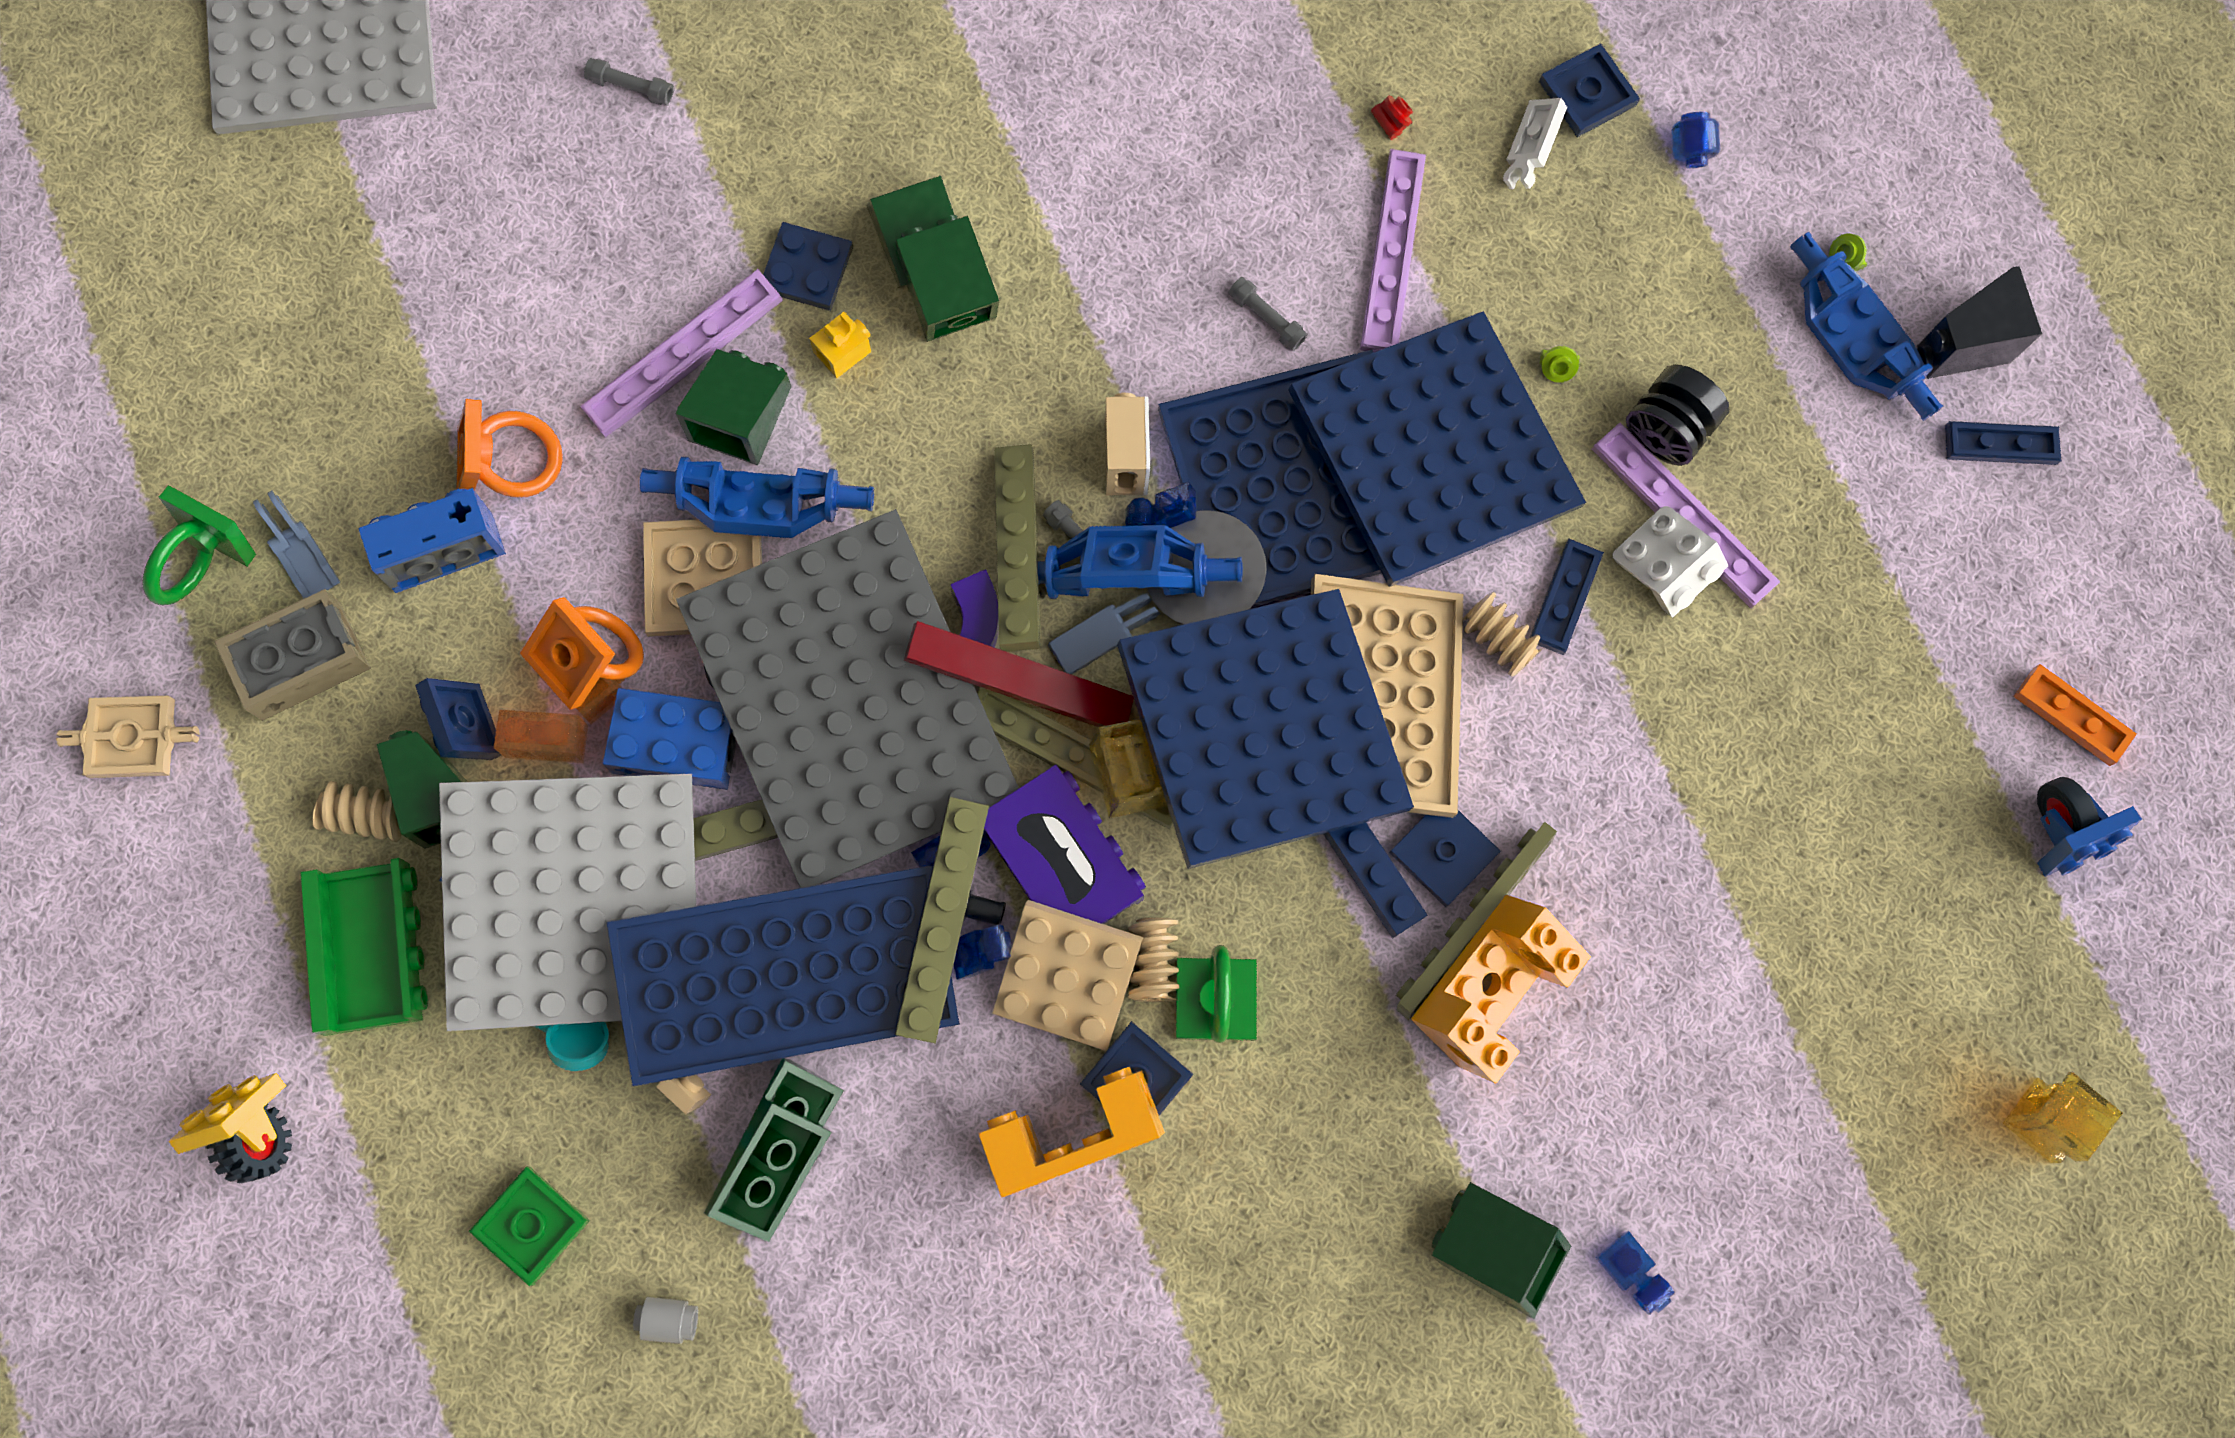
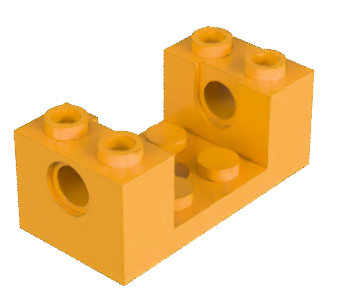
M1505 895L1411 1020L1457 1066L1496 1084L1520 1052L1506 1037L1496 1033L1537 977L1568 988L1591 956L1546 907ZM1488 973H1491V985L1483 992V978Z
M1130 1067L1103 1076L1106 1085L1098 1087L1096 1090L1113 1135H1111L1109 1128L1081 1139L1084 1146L1073 1150L1071 1143H1068L1043 1154L1029 1114L1018 1118L1015 1110L986 1121L989 1129L978 1134L1001 1198L1160 1138L1165 1131L1142 1071L1132 1074Z

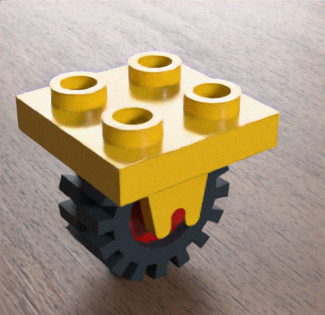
M277 1073L259 1079L256 1075H253L235 1087H232L230 1084L224 1085L208 1097L210 1104L207 1107L191 1113L179 1123L181 1130L168 1142L177 1154L206 1146V1149H213L214 1155L208 1156V1160L210 1163L218 1161L219 1165L214 1171L218 1175L227 1173L225 1180L229 1182L237 1180V1183H246L271 1176V1174L277 1173L282 1169L279 1165L287 1163L289 1157L283 1153L292 1151V1143H285V1138L292 1136L291 1129L284 1131L282 1128L288 1121L285 1116L276 1119L279 1110L275 1107L267 1109V1103L286 1085Z

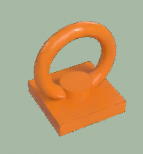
M465 399L457 426L456 489L468 490L473 488L475 491L479 479L491 490L516 498L534 496L549 488L557 479L563 463L561 444L551 427L540 418L521 411L499 412L481 422L482 400ZM507 426L523 427L535 433L542 440L547 450V463L542 473L533 480L526 482L508 481L494 473L491 469L493 452L492 433Z
M565 597L552 601L520 652L521 656L569 710L580 707L599 678L608 680L629 678L641 668L644 660L641 641L632 628L623 620L600 608L591 606L573 607ZM587 622L604 626L616 634L628 651V659L621 664H609L615 653Z

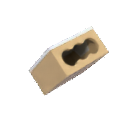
M1118 393L1113 397H1106V495H1147L1150 476L1148 397H1136L1132 393Z

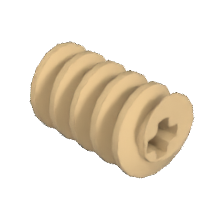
M1493 591L1482 598L1463 617V621L1469 619L1464 631L1470 634L1480 630L1475 642L1480 645L1490 640L1491 642L1486 652L1489 655H1493L1501 651L1502 653L1497 663L1503 666L1512 662L1513 664L1508 674L1513 677L1542 650L1536 649L1541 637L1537 634L1526 639L1525 635L1529 625L1525 624L1515 628L1514 625L1518 615L1514 613L1505 618L1503 614L1507 604L1504 602L1494 607L1492 603L1496 593Z
M330 781L325 791L321 792L315 803L313 811V827L315 829L321 830L325 827L330 832L341 830L344 834H354L357 832L362 837H369L372 834L376 839L389 837L394 842H398L402 837L391 795L389 800L385 801L384 789L378 788L371 799L367 786H361L357 796H354L353 785L345 784L341 794H339L337 782Z
M1142 918L1136 920L1139 923L1129 926L1128 932L1143 937L1134 965V969L1139 971L1131 974L1129 982L1140 987L1130 990L1128 997L1138 1002L1178 1001L1168 997V992L1178 989L1179 984L1168 981L1167 977L1179 972V968L1167 964V960L1179 956V952L1167 948V944L1178 940V936L1167 933V928L1177 925L1178 920L1172 918Z

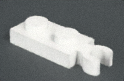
M1561 98L1529 101L1507 157L1510 167L1504 174V182L1509 189H1514L1519 179L1526 189H1530L1535 181L1534 168L1544 167L1567 109Z

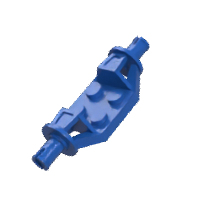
M1810 232L1805 233L1804 237L1801 236L1790 245V249L1796 253L1809 270L1800 282L1801 287L1804 289L1806 325L1848 380L1856 386L1884 394L1888 400L1898 395H1904L1921 416L1922 421L1944 407L1943 404L1937 400L1924 383L1925 376L1932 371L1933 367L1929 363L1924 364L1913 341L1870 285L1845 262L1847 258L1845 253L1842 251L1827 257ZM1823 280L1832 293L1824 302L1818 282ZM1888 365L1902 380L1899 383H1895L1876 371Z
M681 457L676 471L642 468L640 474L641 493L674 494L678 510H687L712 531L718 533L793 538L824 520L833 523L836 511L839 508L873 511L874 486L840 485L838 471L832 468L829 469L828 473L797 468L796 476L747 471H727L723 469L721 462H691L689 457ZM692 485L709 490V503L692 494ZM825 497V502L802 510L804 500Z
M1166 525L1089 526L1061 547L1057 548L1056 545L1049 546L1045 561H1038V584H1045L1050 599H1057L1059 595L1089 596L1090 588L1162 587L1165 595L1196 593L1197 597H1204L1205 586L1208 585V582H1242L1243 578L1242 557L1208 558L1207 554L1205 555L1203 543H1196L1195 545ZM1172 553L1192 561L1193 569L1173 565ZM1081 555L1080 564L1061 569L1062 564Z

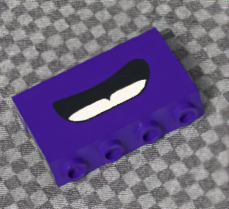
M1054 765L988 809L984 832L1030 901L1105 924L1133 904L1142 902L1144 894L1141 890L1146 886L1133 867L1127 871L1119 859L1124 853L1114 837L1110 835L1105 838L1097 826L1102 820L1091 803L1083 805L1076 795L1080 787L1068 770L1062 773L1057 765Z

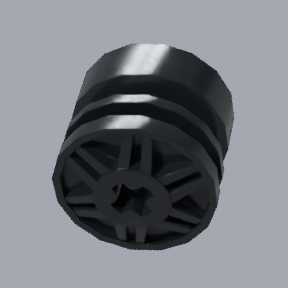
M1674 364L1667 366L1649 388V393L1644 394L1626 417V427L1640 443L1661 461L1677 466L1688 465L1706 443L1707 437L1714 433L1729 414V402L1723 391L1707 376L1688 366Z

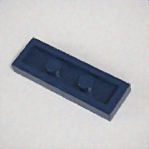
M1949 421L1945 424L1947 460L2057 465L2062 461L2060 433L2057 426Z
M1568 538L1529 637L1531 638L1538 634L1541 638L1537 645L1561 655L1566 653L1604 552Z

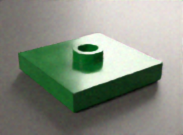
M526 1166L469 1232L528 1286H534L590 1220L530 1166Z

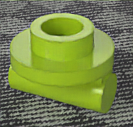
M1846 233L1838 236L1832 242L1829 256L1843 251L1847 256L1845 262L1855 272L1864 269L1868 265L1865 261L1866 244L1860 236Z
M1557 346L1550 350L1542 349L1539 364H1541L1542 372L1547 379L1557 383L1566 382L1572 379L1578 372L1579 355L1566 346Z

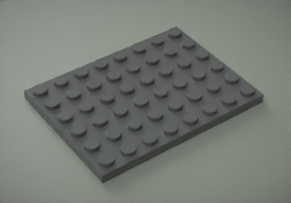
M897 509L676 599L800 888L820 885L941 832L949 797L988 805L990 808L1019 789L974 685L903 661L912 628L916 621L948 632L950 630Z

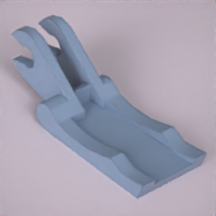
M273 490L267 494L290 526L283 532L264 504L261 505L258 499L253 501L258 513L276 535L267 541L268 545L282 563L303 599L321 590H329L341 583L302 521L297 523L282 500L278 495H275Z
M1147 593L1140 595L1117 608L1114 605H1110L1049 642L1048 647L1053 652L1063 672L1074 674L1078 670L1087 667L1104 654L1117 648L1120 639L1133 637L1130 630L1157 618L1160 613L1155 607L1125 622L1121 618L1148 605L1152 601Z

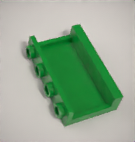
M393 858L390 860V864L332 873H323L317 869L301 872L312 1033L329 1036L423 1021L422 1010L428 1007V996L424 985L420 986L419 970L424 969L425 960L422 947L416 945L415 930H420L421 916L418 907L413 906L412 891H416L418 888V879L414 867H410V863L401 858Z

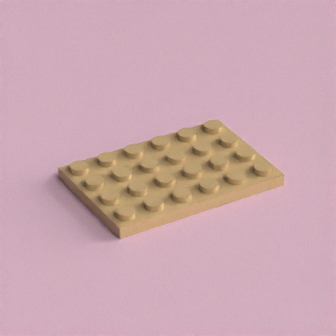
M1315 574L1311 579V595L1335 589L1340 590L1414 805L1407 812L1453 818L1458 814L1463 594L1401 585L1389 587L1386 583Z

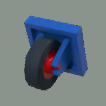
M2059 777L2040 786L2037 792V805L2042 816L2040 820L2054 847L2037 864L2044 877L2057 871L2062 876L2067 875L2083 866L2084 863L2082 861L2091 856L2095 860H2099L2118 849L2116 845L2131 838L2133 834L2130 830L2143 819L2134 806L2108 817L2092 796L2073 779Z

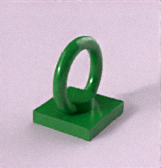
M168 485L160 494L159 499L178 525L166 533L151 552L143 573V590L146 597L152 603L162 606L171 605L190 594L200 583L211 564L214 549L246 567L249 566L256 553L235 521ZM186 540L198 549L195 559L187 573L178 583L169 589L162 590L160 588V576L163 567L175 548Z
M1224 945L1215 946L1212 950L1211 958H1177L1176 967L1179 968V972L1176 973V983L1179 984V988L1176 989V999L1178 1000L1176 1001V1039L1213 1040L1216 1043H1223L1226 1040L1256 1041L1257 959H1230L1229 951Z

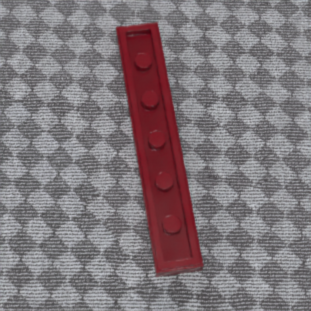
M916 621L913 625L903 660L1119 735L1126 732L1134 699L1132 695L920 621Z

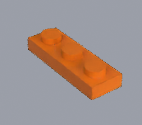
M2041 664L2031 670L2013 696L2108 766L2114 765L2119 761L2137 735L2133 730Z

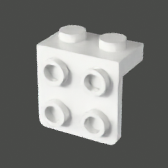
M1669 506L1661 507L1613 552V558L1616 563L1651 589L1661 608L1672 618L1681 609L1688 607L1693 602L1695 596L1708 584L1716 581L1728 567V563L1717 541Z

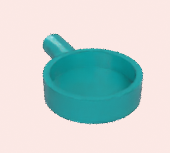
M605 1022L533 1026L546 1033V1047L550 1060L556 1066L568 1071H583L596 1066L604 1059L609 1049V1032Z

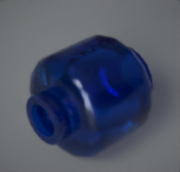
M1709 112L1683 114L1680 117V121L1673 125L1671 131L1672 155L1674 159L1685 162L1686 168L1705 167L1708 165V160L1719 154L1720 124L1716 119L1710 117Z

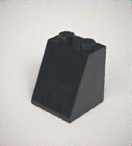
M2020 266L2012 267L1948 313L1917 345V351L1924 364L1929 363L1933 367L1932 371L1926 375L1927 379L2010 364L2042 335Z

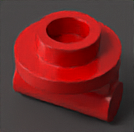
M1389 95L1383 102L1377 104L1371 110L1372 115L1390 140L1400 136L1403 130L1412 124L1410 115L1413 111L1400 96L1395 99Z

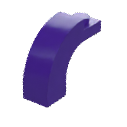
M985 569L950 584L951 593L963 619L960 636L995 648L999 633L998 599L993 583Z

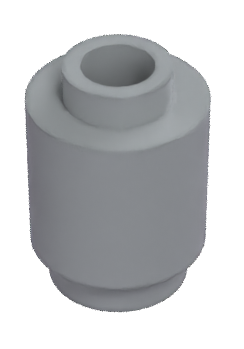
M647 1297L644 1305H637L633 1330L639 1331L640 1340L675 1344H682L684 1340L693 1341L698 1323V1306L689 1305L686 1300Z

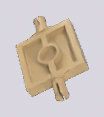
M169 695L89 698L87 718L82 726V730H59L57 736L61 738H56L59 747L81 746L84 754L82 775L88 778L170 776L171 751L174 743H197L199 737L196 735H200L197 726L175 727V699Z

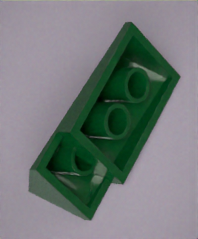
M782 1058L704 1214L769 1242L832 1133L824 1125L844 1090L791 1059Z

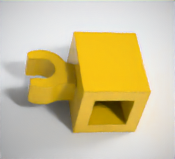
M845 311L809 338L813 353L836 379L871 353L869 344L870 332L859 319L853 321Z

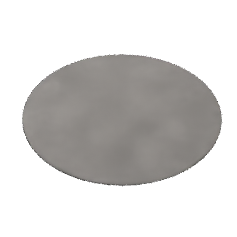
M1217 511L1187 513L1166 524V526L1195 545L1196 543H1203L1205 555L1207 554L1208 558L1242 557L1243 578L1242 582H1208V585L1205 586L1204 597H1197L1196 593L1165 595L1162 587H1147L1152 600L1164 614L1181 624H1189L1249 610L1253 606L1264 586L1266 559L1260 541L1246 524L1231 515ZM1172 553L1173 565L1193 569L1192 561Z

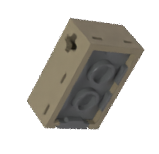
M326 589L214 641L244 709L262 721L371 669L341 602Z

